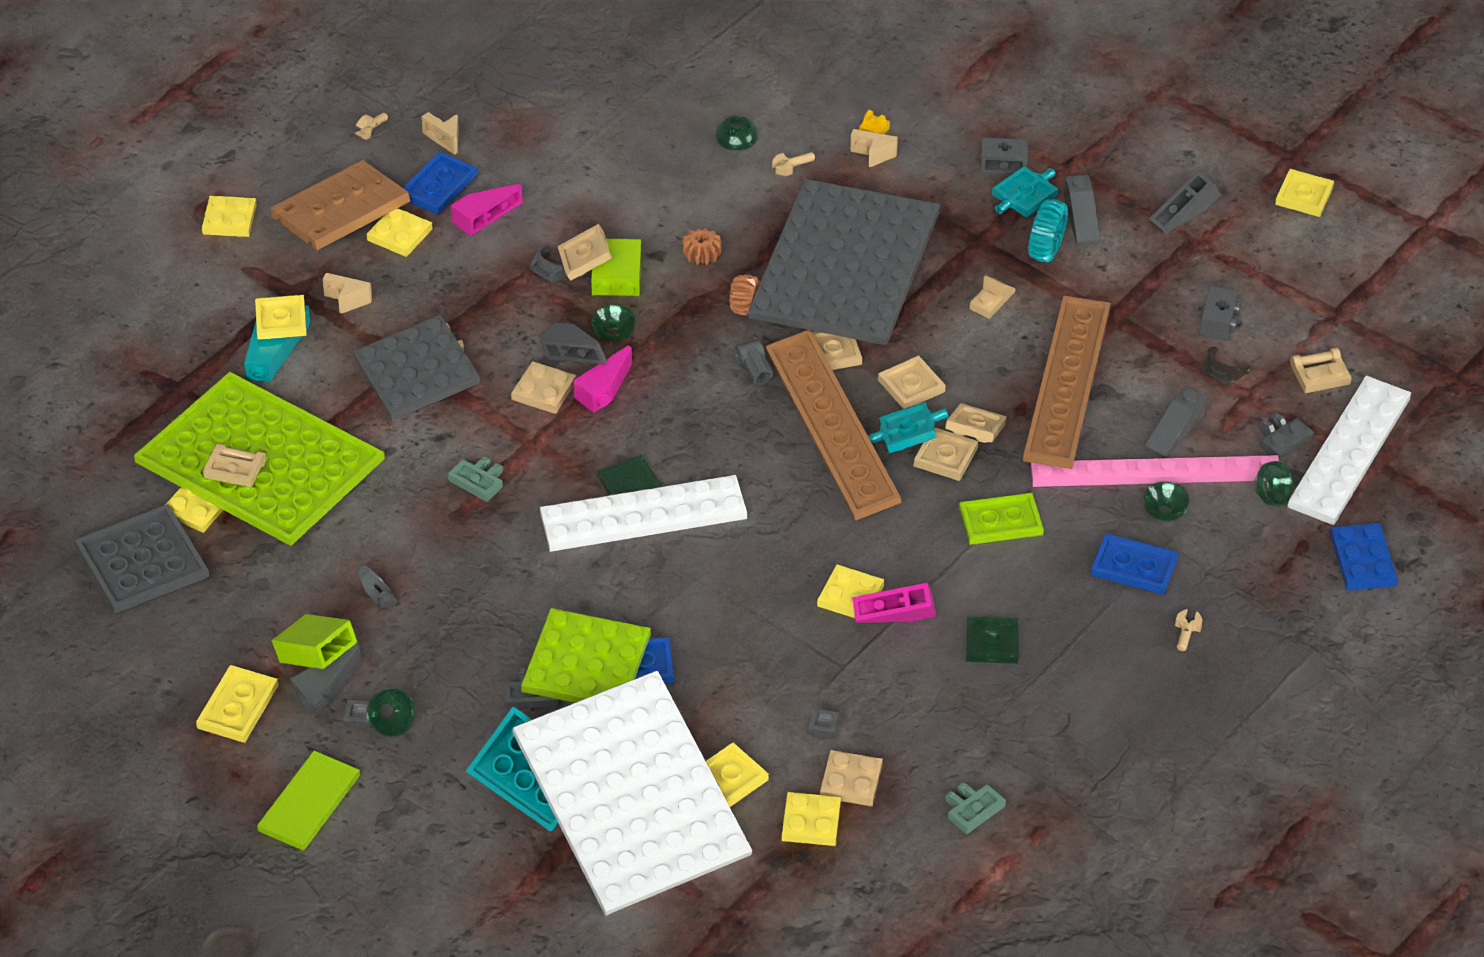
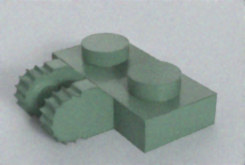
M485 456L475 465L463 459L448 473V481L488 502L503 487L502 480L498 477L501 475L504 467L496 463L486 472L491 464L490 458Z
M962 782L957 786V790L964 800L953 793V791L945 794L947 804L953 808L948 812V819L966 835L1006 805V800L988 784L975 792L970 786Z

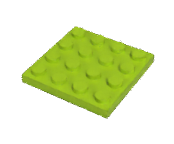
M551 608L521 685L522 692L577 703L633 681L647 647L651 628Z

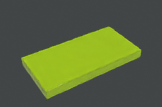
M313 751L257 825L258 831L305 851L360 777V770Z

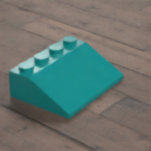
M512 707L466 772L552 833L559 826V823L513 734L514 727L529 722L532 719L515 707Z

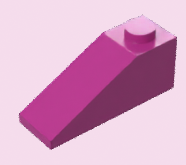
M514 184L466 195L451 205L452 223L469 236H472L522 204V186Z
M629 345L606 359L605 365L598 364L573 380L574 398L593 413L607 406L613 400L632 366V348Z
M928 583L852 597L856 623L913 622L936 617L933 594Z

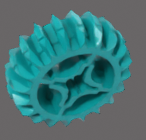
M1047 199L1040 205L1032 225L1028 246L1029 256L1036 259V261L1049 263L1057 254L1062 244L1068 221V208L1065 203L1055 199Z

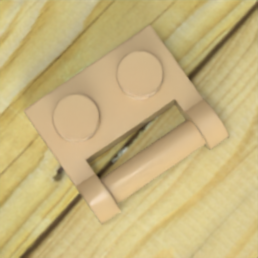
M1338 347L1330 348L1327 352L1290 357L1291 367L1304 393L1351 384V376L1341 358ZM1331 361L1330 364H1324V365H1319V366H1314V367H1309V368H1304V367H1303V366H1306V365H1311V364H1316V363Z
M217 443L203 470L204 478L252 487L261 467L265 464L266 453L260 451L252 453L227 448L225 444Z

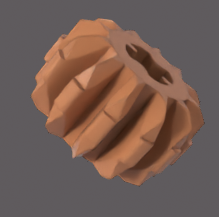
M697 227L696 231H688L687 236H684L682 241L684 257L688 259L689 263L696 262L697 266L700 263L708 265L709 261L716 262L717 257H720L722 253V240L720 236L716 234L715 230L708 231L707 227L704 230H700Z
M744 274V276L738 275V277L733 279L731 291L729 292V302L731 303L730 308L734 313L748 315V310L760 285V280L757 277Z

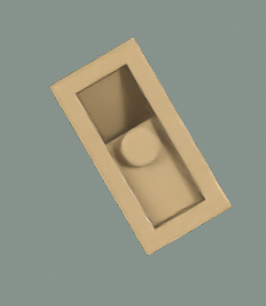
M429 112L422 116L423 134L454 155L458 153V115L456 114L446 122H443L440 118L435 117Z
M853 129L850 152L869 155L868 166L872 167L896 157L898 137Z
M326 273L323 277L324 296L338 299L340 313H345L371 303V283Z
M985 275L983 289L970 302V310L990 319L1015 293L1016 288Z

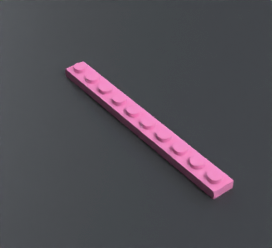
M1278 455L1074 461L1073 469L1031 463L1030 467L1033 487L1280 480L1281 478Z

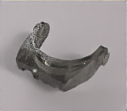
M1213 346L1209 348L1208 355L1200 371L1226 386L1236 382L1244 375H1248L1251 368L1247 363L1240 367H1233L1218 362L1213 358L1218 348Z

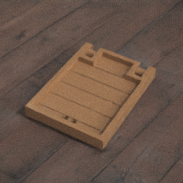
M361 160L274 205L270 210L272 218L276 221L281 219V224L306 243L311 242L312 247L319 250L410 202L408 191L364 160Z

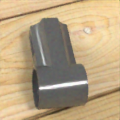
M754 340L735 346L737 362L741 367L745 366L753 383H757L759 386L767 384L773 378V371L765 358L761 341Z

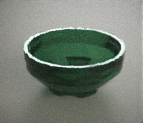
M737 115L722 121L716 131L717 142L722 147L733 151L746 150L752 147L758 138L755 124L745 117ZM731 124H743V126L736 128L732 127Z
M621 305L601 307L592 316L594 333L608 342L624 340L635 329L636 320L633 312ZM618 329L621 332L619 334H609L607 331Z
M1280 461L1267 462L1261 466L1254 480L1256 493L1269 506L1285 505L1289 501L1293 490V480L1289 469ZM1264 478L1266 479L1268 485L1266 492L1264 488Z
M1157 482L1146 489L1143 496L1144 508L1148 514L1158 520H1176L1186 513L1189 506V495L1178 484ZM1166 506L1169 507L1172 510V512L1162 513L1158 510V508Z
M394 688L376 693L371 698L367 708V718L371 727L381 735L388 737L398 736L406 732L411 727L415 717V707L411 698L405 692ZM385 704L390 705L393 710L392 717L388 720H384L380 716V709Z

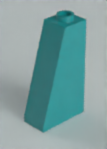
M305 305L306 331L311 323L308 305ZM255 323L244 362L246 380L271 382L302 336L258 340L257 324Z

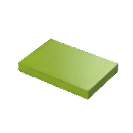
M1033 493L959 502V511L969 545L1041 536L1044 533Z

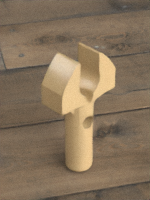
M381 113L372 118L365 114L357 122L356 126L361 128V130L355 132V134L365 140L371 138L372 129L386 122L388 115Z
M813 152L787 158L784 153H781L772 160V168H776V174L788 176L793 174L794 166L814 161L815 155Z
M1188 609L1177 614L1175 627L1182 629L1177 643L1179 651L1187 649L1191 632L1201 631L1203 619L1197 611L1195 619L1190 621V623H1187L1186 619Z

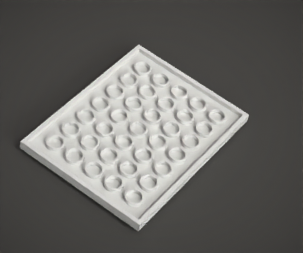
M658 671L513 728V734L605 916L752 854L748 841Z

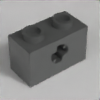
M982 138L980 173L1012 175L1023 166L1027 168L1028 140Z
M1213 286L1209 287L1199 336L1228 341L1230 331L1235 332L1237 318L1234 315L1239 316L1241 301H1237L1238 291Z

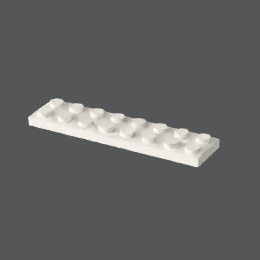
M1365 376L1289 499L1288 508L1334 525L1409 402L1411 392Z
M732 475L540 507V515L550 552L743 520L747 519V510L737 477Z

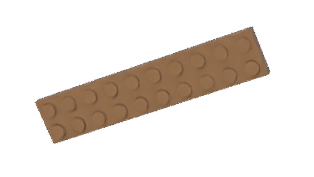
M1063 296L1024 451V462L1073 469L1111 303Z
M806 330L765 346L774 368L854 520L862 519L900 504L901 497L811 330Z

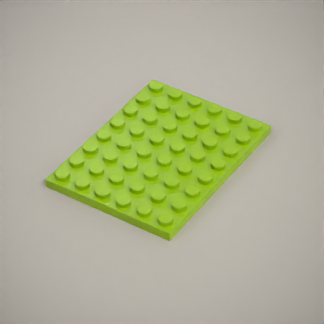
M231 372L226 374L134 455L135 463L191 491V493L289 546H292L385 459L383 451ZM217 443L225 444L227 448L257 453V451L266 453L265 464L261 467L252 487L204 478L203 470Z

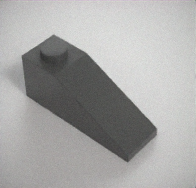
M1197 170L1149 220L1166 234L1205 212L1221 194L1214 182Z
M1089 175L1067 176L1065 178L1064 200L1068 208V215L1076 244L1100 243L1094 194Z
M554 323L540 339L548 359L603 365L607 362L599 342L574 324Z
M1185 386L1169 405L1144 449L1161 458H1167L1204 417L1207 396Z
M356 643L324 669L311 667L290 678L292 696L308 715L330 704L361 664L360 646Z

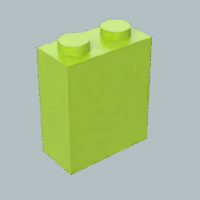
M606 239L612 258L592 269V295L640 296L641 239Z
M305 614L276 636L272 643L279 663L324 669L354 646L357 640L350 620Z

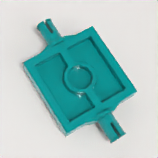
M1023 166L993 187L992 195L1002 201L995 206V211L1002 214L1008 208H1012L1027 218L1040 208L1043 201L1047 199L1052 200L1058 196V188L1048 181L1056 175L1055 171L1049 168L1044 173L1038 174Z
M926 402L879 417L881 422L880 431L867 436L872 444L883 440L887 445L889 453L901 451L907 447L925 443L936 438L935 422L949 418L946 408L931 413Z

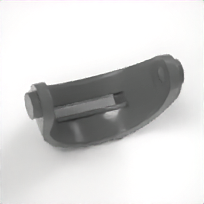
M544 245L533 258L530 270L551 283L568 277L563 265L544 259L551 249L550 246Z
M367 565L358 566L356 571L358 578L370 599L380 610L391 608L398 603L391 589Z

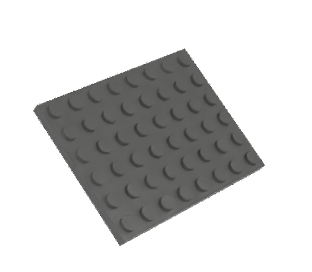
M805 179L748 310V318L887 345L940 213V204Z

